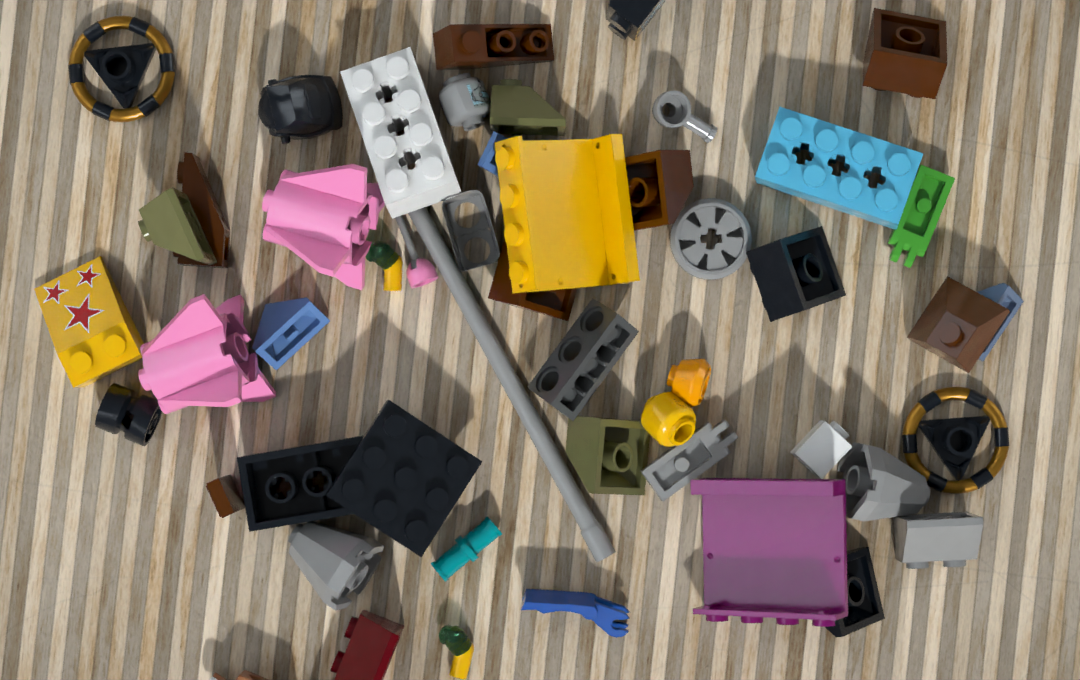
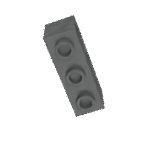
M592 298L527 388L574 421L639 331L619 314Z

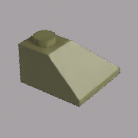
M517 79L500 80V85H492L490 128L492 134L495 131L499 134L565 136L566 119L530 86H522V81Z
M172 187L139 209L142 220L138 221V225L147 242L152 240L154 245L208 265L217 263L187 194Z
M577 416L574 421L568 418L565 452L588 493L645 495L646 479L640 470L646 467L648 463L650 434L644 429L641 421Z

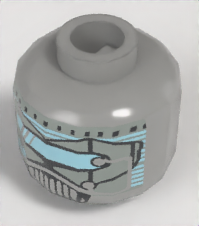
M470 73L459 74L447 79L443 83L444 88L439 92V101L448 124L454 127L463 126L464 131H470L484 125L483 118L490 113L491 101L483 81L477 77H471Z

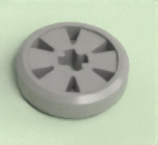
M707 198L691 203L679 213L670 231V248L677 264L691 276L703 280L721 279L734 273L747 259L746 252L750 251L752 235L746 217L733 204L721 199ZM708 229L715 230V236L720 235L721 239L720 243L714 244L712 250L706 249V243H701L700 240L701 236L707 234Z

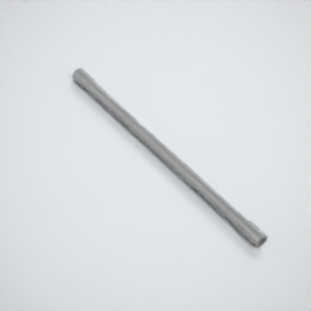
M426 207L408 213L580 527L581 535L595 561L599 562L616 552L603 527L594 517Z

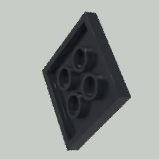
M387 400L325 496L411 552L422 557L482 461L392 401Z

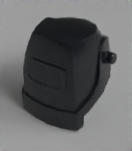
M299 75L279 81L272 79L268 81L269 85L263 87L260 93L261 99L258 105V115L264 126L269 129V134L280 137L282 144L290 143V139H312L342 127L343 112L341 99L331 76Z

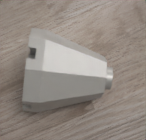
M853 442L852 448L839 461L837 471L844 472L842 479H845L846 517L871 521L917 514L929 501L930 488L927 485L926 477L882 448Z
M315 521L307 522L305 525L299 524L292 531L288 542L291 543L289 548L290 556L322 601L335 611L349 606L352 601L347 596L352 591L359 595L366 587L381 561V556L376 553L383 552L384 545L372 537Z

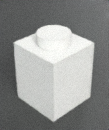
M820 420L790 453L817 478L823 479L852 448L846 441L850 435L834 420L830 424Z

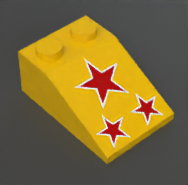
M101 256L34 289L56 353L73 388L86 387L142 359L140 347L144 342Z

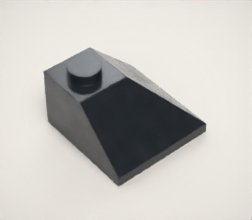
M869 547L847 551L848 616L836 620L835 626L825 627L835 637L846 636L885 619Z

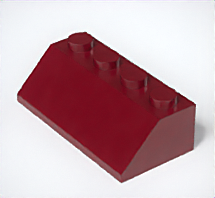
M366 610L361 612L359 618L352 616L344 637L350 639L345 653L338 651L330 670L336 673L334 680H383L404 625Z

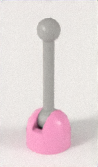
M403 216L396 217L395 219L412 259L406 270L410 287L418 288L438 279L435 267L427 259L418 257Z

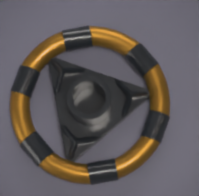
M130 16L108 17L95 22L83 31L75 42L68 65L70 84L79 102L93 115L113 122L135 121L147 117L159 108L168 97L175 77L174 54L166 38L152 24ZM117 29H127L148 38L152 42L87 51L89 46L104 34ZM157 49L161 69L159 84L153 94L137 106L131 108ZM84 56L124 109H117L97 101L89 93L84 81L82 64Z
M965 387L938 389L920 399L908 414L902 433L903 453L908 466L925 476L929 487L949 494L972 492L992 481L1004 465L1010 446L1008 427L999 408L987 396ZM950 400L964 401L982 410L987 415L921 420L930 410L942 402ZM991 421L995 444L993 456L986 467L970 478L962 480L978 444ZM917 427L920 428L955 480H947L929 471L922 463L917 453Z

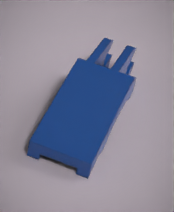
M526 589L522 597L523 605L521 610H537L543 614L556 611L574 612L581 614L588 620L594 621L609 636L623 637L629 632V630L625 629L628 627L627 623L614 621L616 619H630L626 614L629 613V610L623 605L597 597L593 593Z

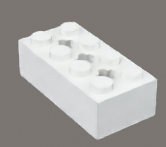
M411 47L340 71L385 206L392 219L444 201L448 196L462 193ZM393 98V101L386 103L387 99ZM404 130L405 134L397 136L399 131ZM410 164H416V168L408 169Z

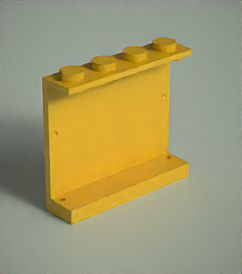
M609 134L594 139L522 140V136H515L494 142L495 162L498 169L500 202L502 204L505 227L504 237L507 243L509 277L513 294L609 286L640 281L622 134Z

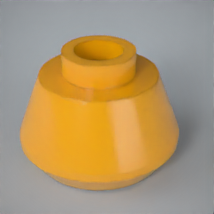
M703 358L681 360L678 366L672 365L667 379V386L672 387L671 392L690 407L700 405L709 383L711 366Z

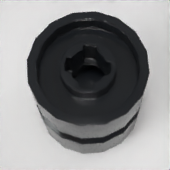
M113 383L102 399L96 415L95 427L112 434L122 431L124 432L125 439L146 446L157 428L162 410L157 399L147 395H141L137 398L135 397L134 390Z

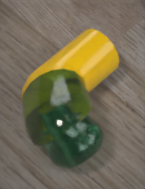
M383 241L372 243L366 259L369 262H375L384 270L383 290L402 291V258L388 243Z
M445 625L439 632V641L441 644H446L454 655L449 675L460 679H467L474 645L462 628Z

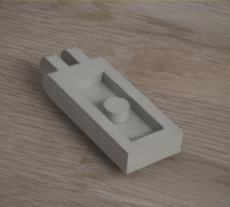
M726 419L714 427L710 422H707L694 431V434L686 443L673 446L640 470L661 501H665L690 483V480L701 475L730 453L727 446L734 442L738 436L734 431L722 439L718 435L730 426Z

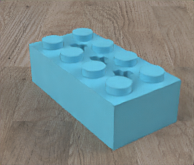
M779 107L755 175V180L757 184L897 230L923 153ZM801 150H808L809 156L813 159L811 161L806 159L805 164L797 163L795 153H800ZM836 161L844 162V168L848 172L841 171V176H835L832 174L833 168L829 165L831 163L836 164ZM871 173L880 174V180L884 181V184L877 183V188H871L868 186L869 180L864 177L866 175L871 176Z

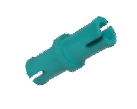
M487 516L484 521L463 538L461 535L455 539L456 544L436 561H433L431 565L446 582L449 580L448 578L470 560L472 562L476 561L479 558L477 554L497 537L501 536L502 533Z

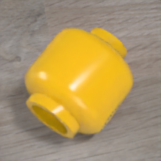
M663 392L647 400L641 414V424L660 445L666 447L678 446L686 443L694 434L696 414L688 404L672 392Z

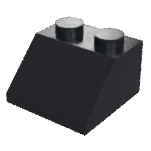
M822 226L776 240L746 252L751 272L757 282L762 303L767 311L770 322L846 296Z

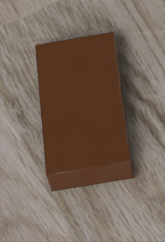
M231 474L207 483L206 488L220 517L224 518L245 508V504Z

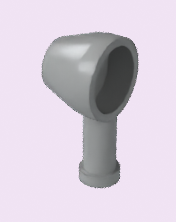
M667 91L655 100L652 114L660 125L667 128H677L683 125L702 137V140L706 143L711 142L715 137L718 128L712 124H707L691 114V104L683 93ZM664 104L670 109L667 117L662 112Z

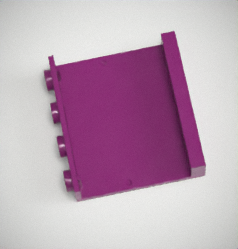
M699 478L690 480L691 495H702L704 605L693 608V614L706 615V621L711 622L728 621V616H741L742 623H762L763 617L776 618V624L797 625L799 624V619L812 620L813 626L818 627L835 626L836 620L848 616L845 479Z

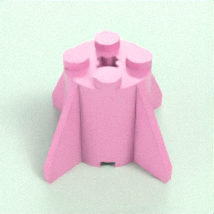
M356 164L301 173L284 170L280 175L275 190H267L263 198L262 210L267 212L263 240L288 247L319 273L336 277L348 287L362 290L365 286V257L372 244L366 238L369 229L376 230L379 212L385 205L378 183H367V168Z
M205 294L190 299L152 341L141 345L140 350L144 368L138 372L139 380L146 391L152 390L164 414H169L188 406L229 407L240 402H264L276 397V391L258 368L256 352L248 353L245 342L251 341V338L243 324L244 298L241 294L227 299L217 308H214Z

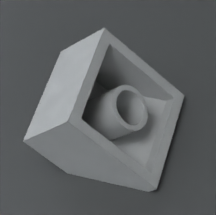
M969 512L910 514L893 517L895 559L906 563V568L908 569L929 568L930 561H943L944 567L966 566V560L977 559L983 530V517Z

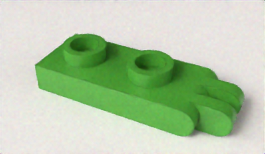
M919 165L897 230L892 229L888 244L894 246L889 260L897 262L902 250H905L907 254L903 261V266L911 268L916 255L924 256L955 178L924 165Z

